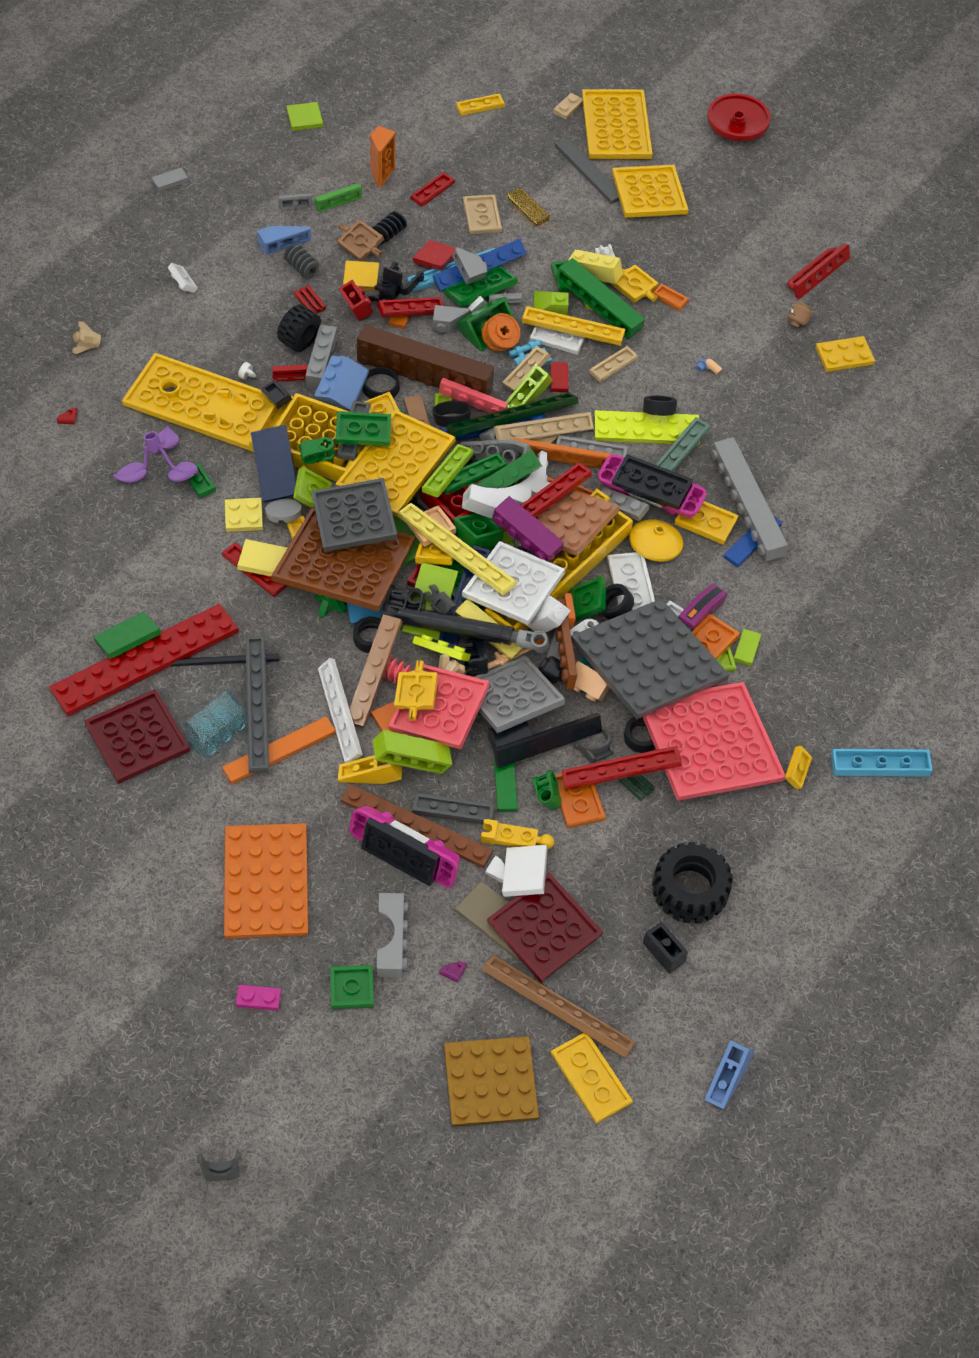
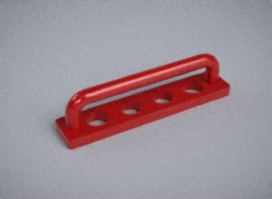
M844 243L839 248L834 247L825 250L790 278L787 286L795 291V297L801 299L849 260V245Z

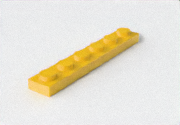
M526 306L522 317V323L619 346H621L625 334V329L529 306Z

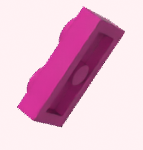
M239 985L236 1007L278 1011L281 988Z

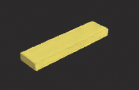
M466 599L455 610V614L460 617L498 624L469 599ZM489 642L511 661L524 648L517 646L516 643H512L509 646L503 643Z

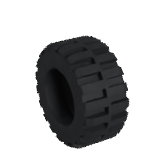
M689 842L688 845L684 843L677 844L676 849L671 847L667 850V853L662 854L659 862H657L652 885L654 886L653 895L657 896L656 902L659 906H664L663 911L667 915L671 912L673 914L672 918L676 920L680 917L684 919L685 923H690L691 920H695V923H702L703 918L709 921L713 919L714 914L717 916L721 913L722 908L727 904L731 892L733 874L730 873V865L725 863V857L722 854L718 855L716 849H709L706 847L707 845L702 843L701 845H695V842ZM683 871L698 872L709 881L711 889L699 894L686 892L676 884L674 876Z

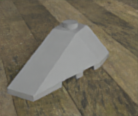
M514 439L463 441L460 444L473 449L476 456L475 459L478 461L498 452L507 464H510L531 450L530 444Z

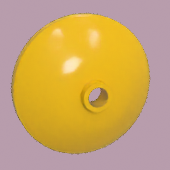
M657 519L638 522L632 527L629 535L630 544L639 555L657 562L675 559L681 553L684 544L680 532L674 526Z

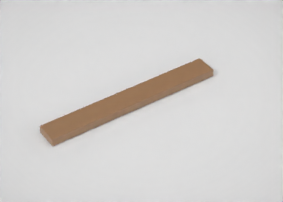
M493 955L482 968L484 972L624 1058L634 1048L636 1044L634 1040Z

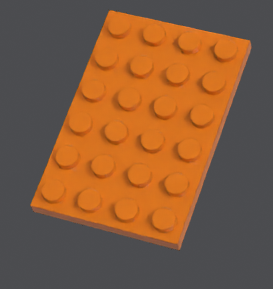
M306 823L225 826L224 938L308 936Z

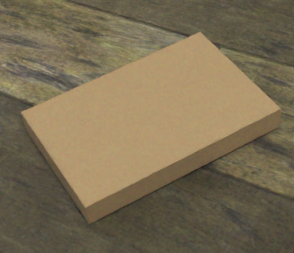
M495 195L463 197L469 234L502 232Z

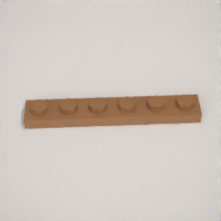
M384 614L382 616L349 709L353 723L356 726L362 728L366 726L402 624L401 619Z

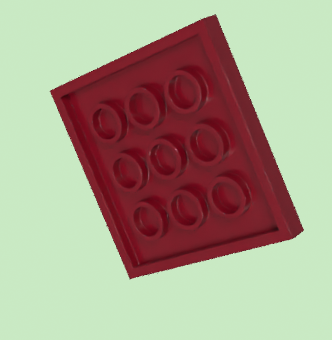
M156 689L84 720L87 730L118 784L190 751L187 741Z
M550 872L545 875L544 894L517 896L487 918V923L540 983L603 934V931Z

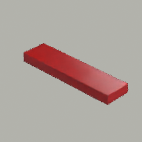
M441 297L379 300L377 303L382 318L434 315L435 305L444 306Z
M234 542L222 552V556L237 567L243 548ZM242 571L273 597L287 587V585L271 581V576Z

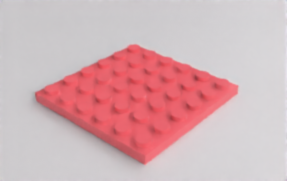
M744 682L707 688L643 717L656 750L678 746L682 766L665 769L677 801L785 780L783 768Z

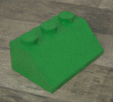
M503 297L492 300L457 321L462 335L479 351H482L488 347L482 338L484 323L500 313L508 314L514 319L515 317L506 298Z

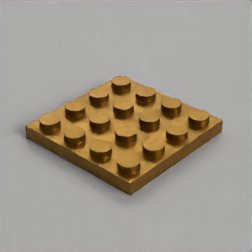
M529 1036L444 1043L452 1127L539 1120Z

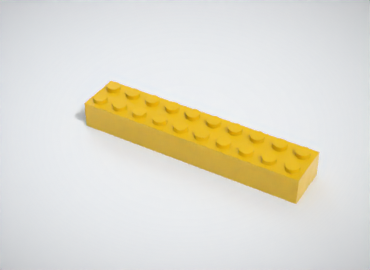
M619 511L578 556L561 551L550 563L564 568L565 574L550 596L557 600V598L561 599L565 593L569 592L571 588L630 535L633 520ZM490 608L485 609V613L498 624L514 627L515 631L520 629L527 631L529 629L524 623Z

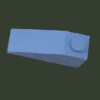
M270 226L258 230L257 239L262 250L267 255L292 245L310 241L311 228L301 226Z
M730 1040L704 1100L725 1109L743 1078L755 1051Z

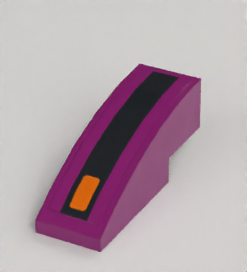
M713 583L702 591L680 613L678 618L693 629L724 603L728 593Z

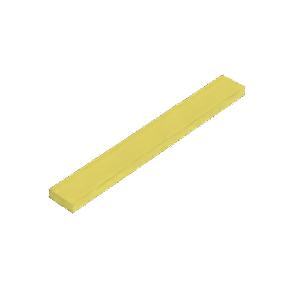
M412 503L398 512V517L501 595L504 596L516 586V580Z

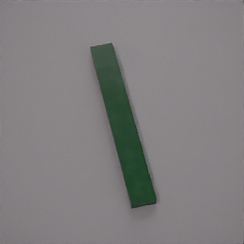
M570 392L449 424L446 426L447 432L454 437L578 404V397Z

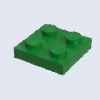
M602 576L571 588L576 622L605 610L606 579Z
M372 965L330 967L331 1009L374 1007Z

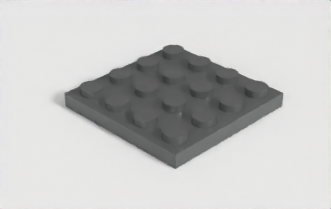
M384 478L311 491L324 552L398 539Z

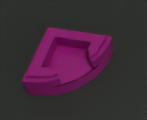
M458 961L457 963L445 965L439 971V974L458 983L467 967V963Z

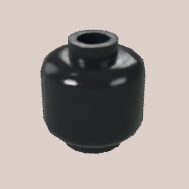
M554 656L545 657L538 670L551 684H555L558 680L562 682L563 668H560V660Z

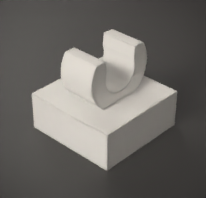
M608 244L607 247L600 245L599 248H595V253L615 257L611 244Z

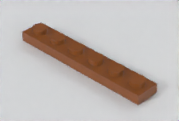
M557 598L560 603L566 606L565 599ZM566 616L561 625L554 629H557L556 642H559L558 655H561L562 681H565L566 689H574L577 669L568 616Z

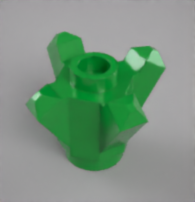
M319 594L313 597L316 601L322 602L318 615L322 618L329 611L337 610L339 613H345L347 609L343 601Z

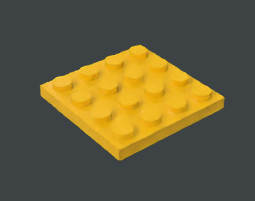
M675 165L612 168V176L625 218L688 214V206Z

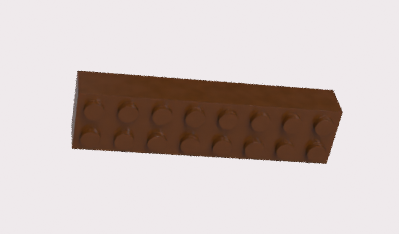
M366 324L357 337V361L363 365L386 367L393 370L397 375L407 377L409 380H416L427 386L440 388L442 378H446L486 395H490L493 389L494 366Z

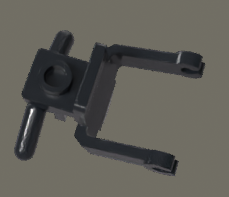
M393 262L390 268L385 267L383 269L380 283L375 285L374 289L378 290L379 294L364 295V298L368 296L370 301L378 302L379 300H395L400 294L408 295L424 280V276H422L424 272L419 271L406 286H402L403 273L398 271L399 263Z

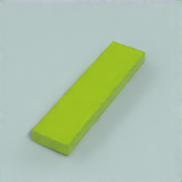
M457 444L422 486V492L438 498L474 455V450Z

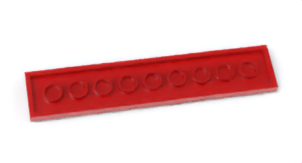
M219 603L161 631L160 635L112 659L108 657L49 686L67 717L172 666L174 662L180 659L188 658L239 633V630Z

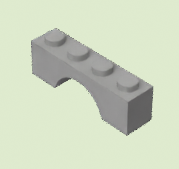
M319 326L306 372L307 389L317 390L329 363L330 355L335 350L337 327Z
M379 893L378 920L389 925L394 936L389 944L377 949V977H402V970H406L407 958H402L403 951H407V939H403V932H407V920H403V914H408V901H404V893Z

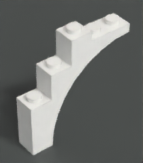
M541 450L537 454V458L543 467L528 475L527 479L517 485L496 489L471 484L463 493L462 508L492 519L494 509L508 496L519 505L523 504L550 484V482H547L546 475L548 466L547 452Z

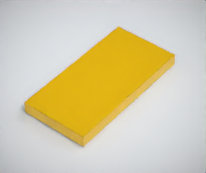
M582 1033L550 1051V1054L596 1124L633 1103V1100L591 1037L587 1034Z

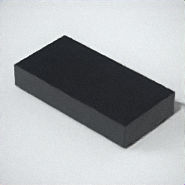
M276 380L260 389L263 395L277 409L293 400L291 395Z

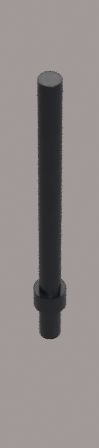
M279 653L265 654L266 662L279 661ZM246 655L183 658L174 662L172 666L246 663Z

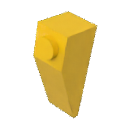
M375 755L339 764L338 781L342 783L387 784L402 780V766L376 761Z

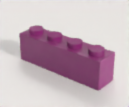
M510 496L494 509L492 517L494 522L498 526H502L512 538H516L526 550H530L536 557L551 562L562 551L564 542Z

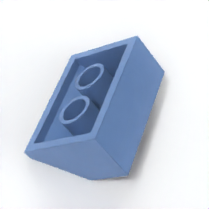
M331 356L314 395L315 399L350 412L353 400H358L369 370L348 357Z

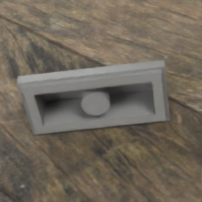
M312 195L279 196V209L311 207Z

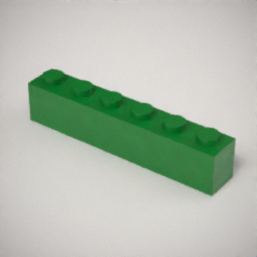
M571 258L559 267L556 279L611 326L625 329V338L630 339L642 330L645 318L575 259Z

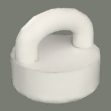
M248 362L243 363L238 372L239 378L246 380L248 376L256 378V374L252 371L253 365Z

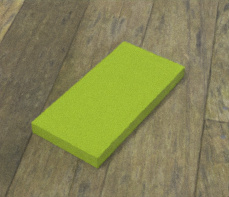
M422 562L415 588L420 589L423 593L430 591L432 594L429 586L435 584L439 589V593L444 591L451 599L458 571ZM415 597L412 601L417 602L421 597ZM425 598V610L434 611L430 606L432 600ZM404 625L402 629L404 634L422 637V634L433 637V641L437 642L441 636V632Z

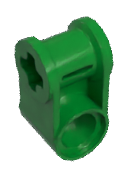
M329 437L301 442L299 449L302 462L304 464H314L332 460L335 456L333 449L334 441Z
M550 769L542 776L533 777L532 782L538 801L549 810L559 808L562 798L555 773Z

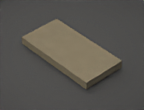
M481 881L455 908V912L511 956L519 960L515 953L487 923V918L509 902Z

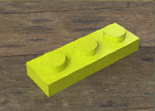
M422 634V637L414 636L412 643L447 654L459 660H470L471 654L466 653L465 648L456 645L454 648L448 647V642L438 640L437 643L432 641L433 637Z

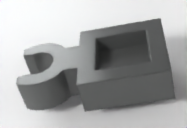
M435 584L430 585L429 589L432 591V594L430 591L423 593L425 598L432 600L430 606L435 612L449 614L456 604L444 591L439 593V589Z

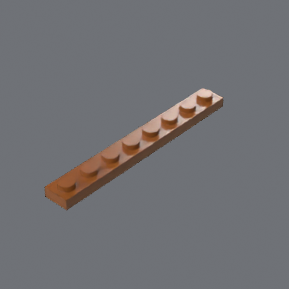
M350 784L341 798V803L354 809L368 805L381 813L387 811L392 814L394 820L433 841L441 840L447 849L457 853L460 858L481 868L485 867L493 852L491 848Z

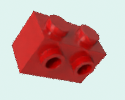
M353 279L338 288L359 322L373 313L370 307L373 305L368 296L364 298L366 293L361 285L357 287Z

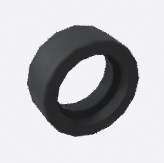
M661 395L646 396L643 402V412L659 416L674 415L676 413L677 399Z
M612 584L606 587L605 610L601 612L604 617L610 620L632 610L634 597L626 586ZM624 595L622 602L617 607L607 609L613 598Z
M365 617L355 624L353 628V641L359 650L370 653L373 642L363 640L360 637V632L366 628L378 629L381 622L380 618Z
M643 717L639 719L631 718L626 723L624 732L626 745L631 750L639 753L655 750L656 748L652 740L642 742L636 740L631 735L633 728L638 726L646 727Z

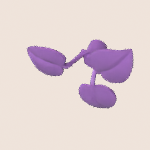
M167 426L159 434L151 431L144 435L143 438L146 446L143 447L145 451L144 464L140 462L130 463L113 476L115 479L126 483L136 482L147 475L145 468L148 462V451L153 454L161 451L173 469L168 473L171 481L181 482L187 480L198 472V468L191 462H181L177 466L172 464L163 449L173 448L178 444L179 437Z

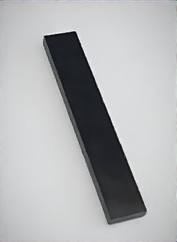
M594 713L494 748L495 764L498 768L598 734L602 732L601 715Z

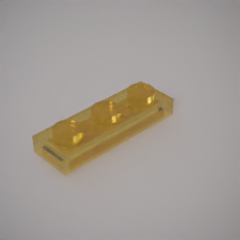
M522 187L508 193L507 198L536 227L549 221L550 215Z

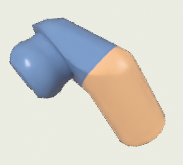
M702 359L696 364V370L702 372L704 369H710L717 375L722 369L712 359Z

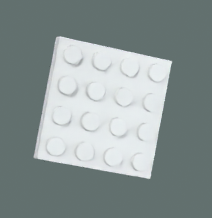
M499 541L487 557V560L516 580V586L503 596L474 575L462 591V597L529 625L543 605L547 595L551 594L565 574V569Z

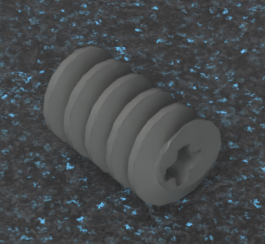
M292 245L284 252V259L305 279L313 277L319 268V262L315 261L300 245Z

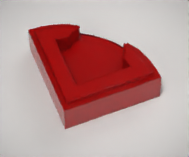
M70 408L67 412L60 414L57 418V424H75L77 408Z

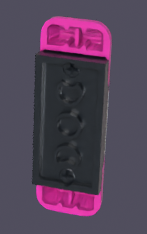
M616 454L608 456L598 474V479L603 486L665 509L670 515L678 514L685 518H693L700 510L706 498V490L694 484L692 478L628 454L625 457Z
M368 805L353 811L349 830L353 837L362 841L361 849L428 886H431L434 881L446 888L453 886L458 872L460 857L457 853L447 849L441 840L433 841L394 820L392 814L387 811L381 813Z

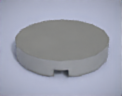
M294 499L275 500L266 507V517L275 523H279V520H283L284 523L295 521L301 516L302 512L301 504Z

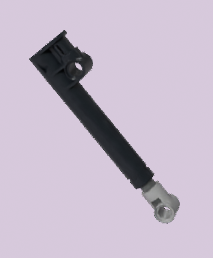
M391 585L384 602L382 616L384 614L401 619L403 625L499 644L503 643L509 646L512 643H516L519 647L534 649L537 653H544L549 648L548 637L543 631L531 632L521 629L515 631V628L511 626L425 610L426 599L423 592L418 588L401 590ZM415 597H421L417 602L412 601ZM539 639L545 640L541 645L535 644Z

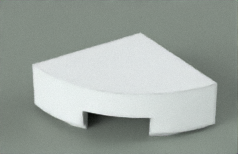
M480 296L468 308L471 312H474L488 302Z
M495 855L485 871L486 875L503 883L505 869L502 860Z

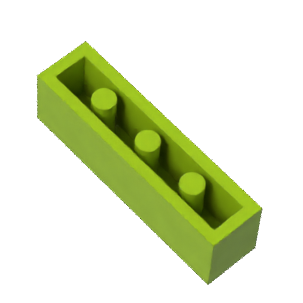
M389 730L381 731L373 739L376 761L437 774H443L452 766L449 746L439 742L408 736L407 734H399Z

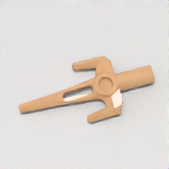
M522 649L514 659L533 649ZM497 650L494 652L495 660L488 662V671L509 663L511 660L504 654H500L501 652Z

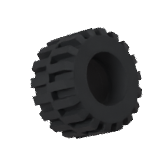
M302 304L295 305L281 319L277 338L293 351L302 352L316 339L322 322L321 317Z

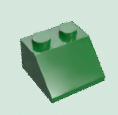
M477 513L454 518L458 538L471 548H473V545L492 551L498 542L503 540L505 531L491 518Z

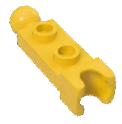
M484 820L483 829L490 832L481 833V843L509 847L536 846L538 844L547 845L548 850L554 846V838L549 834L539 837L538 829L502 824L495 820Z

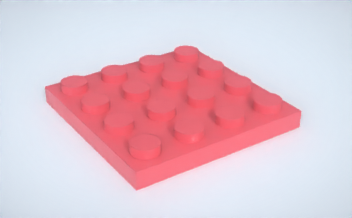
M424 664L423 671L437 672L438 674L434 710H417L416 720L413 721L412 718L411 721L408 719V709H396L388 725L389 730L462 749L490 687V683L487 680Z

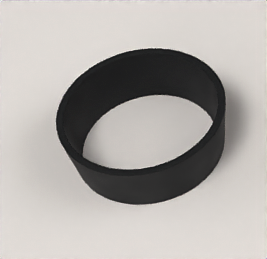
M376 367L369 370L366 380L373 375L384 374L394 378L396 385L389 391L377 392L370 389L365 381L362 390L368 398L372 399L387 392H390L393 398L397 396L400 384L398 376L393 370L386 367Z
M462 401L442 402L435 405L432 409L435 423L441 427L470 419L471 406ZM453 413H455V414H462V415H458V416H443V415H446V414H453Z

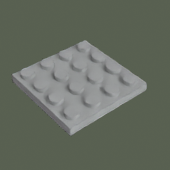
M527 656L489 670L487 674L475 676V678L487 680L490 683L479 712L497 733L565 705V698Z

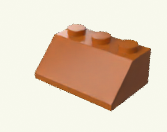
M378 125L370 134L371 146L369 151L371 153V173L377 186L381 188L395 169L396 132Z

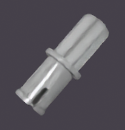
M504 292V294L489 295V302L503 297L506 298L508 303L522 302V293Z

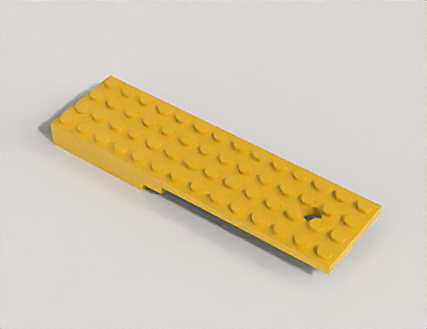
M157 353L153 354L122 400L123 406L254 452L251 432L286 425L294 467L301 468L304 466L314 473L336 482L353 462L338 459L337 453L340 444H335L337 411H349L298 393L294 397L291 396L293 400L277 409L263 395L260 389ZM170 387L176 388V390L172 392L164 391V389H168ZM329 437L334 441L333 449L335 456L332 460L314 464H304L302 462L299 449L301 442ZM366 445L359 446L357 456L360 454V452L364 449Z

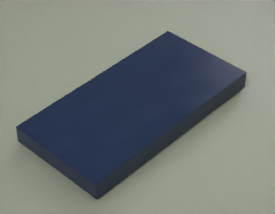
M281 425L251 432L263 502L294 496L297 479L287 426Z

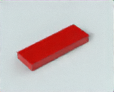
M442 172L413 193L410 199L423 207L455 183V179Z

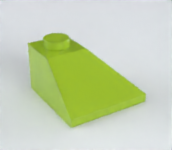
M534 291V308L567 315L568 293Z

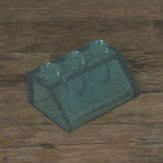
M229 688L185 723L188 744L204 758L208 754H213L222 742L229 741L235 731L242 730L246 725V712Z

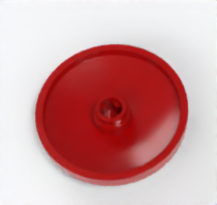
M732 93L722 95L710 104L707 119L710 127L720 136L735 141H749L759 138L767 131L770 123V112L766 105L757 98L746 94Z

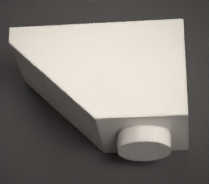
M547 595L543 605L527 626L535 632L543 631L546 633L560 626L571 610L558 600Z

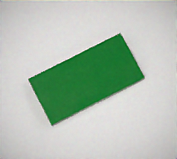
M497 266L488 270L484 279L466 285L465 281H462L443 290L449 299L458 306L464 307L473 303L480 296L485 298L518 284V278L503 267Z

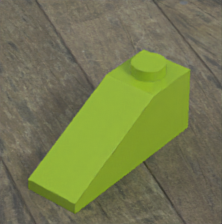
M535 365L505 401L508 403L507 409L533 402L552 383L553 379L538 365Z

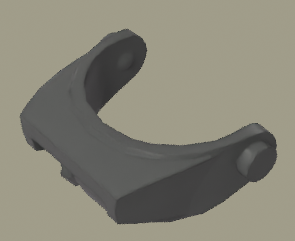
M603 729L602 733L607 741L599 747H586L578 740L574 743V747L579 749L591 763L614 754L611 736L606 729Z
M236 1150L235 1158L225 1163L208 1162L204 1160L202 1153L197 1156V1163H200L203 1176L207 1181L235 1179L238 1173V1162L241 1159V1152Z

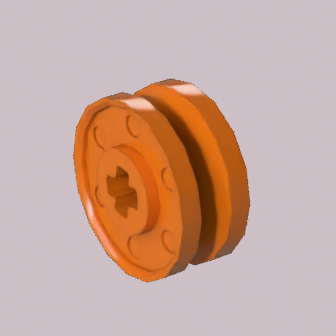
M504 313L496 314L484 323L482 338L489 349L495 352H504L518 343L520 327L512 316Z

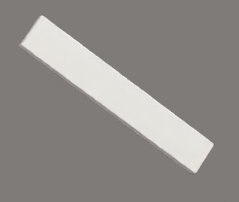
M329 658L318 668V672L344 762L346 763L357 760L363 754L335 659Z

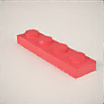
M442 378L440 382L439 394L468 403L478 410L493 413L507 408V402L446 378Z

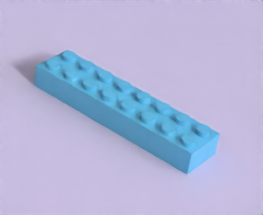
M833 749L831 753L833 776L930 777L933 771L929 750Z

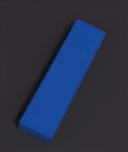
M775 518L778 526L780 527L782 525V522ZM751 530L740 538L723 556L724 559L737 568L758 548L757 542L752 540Z

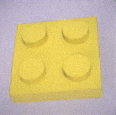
M261 498L225 499L226 532L263 530Z

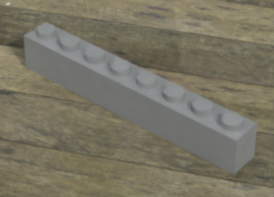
M734 437L714 442L713 450L711 451L714 461H717L719 473L723 474L725 485L730 488L731 497L734 501L736 500L738 511L744 516L745 526L751 530L752 540L758 544L759 554L763 555L766 562L786 556L788 544Z

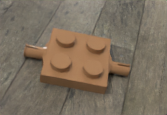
M361 219L350 227L343 222L338 225V228L344 231L343 235L337 240L338 245L362 262L371 253L378 258L382 256L383 252L377 249V246L384 240L383 236Z

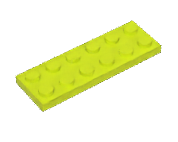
M595 410V441L673 444L695 417L699 418V415L674 414L659 416L645 412Z

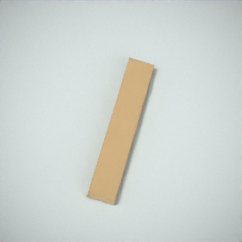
M591 412L494 427L496 440L514 438L531 440L594 429Z

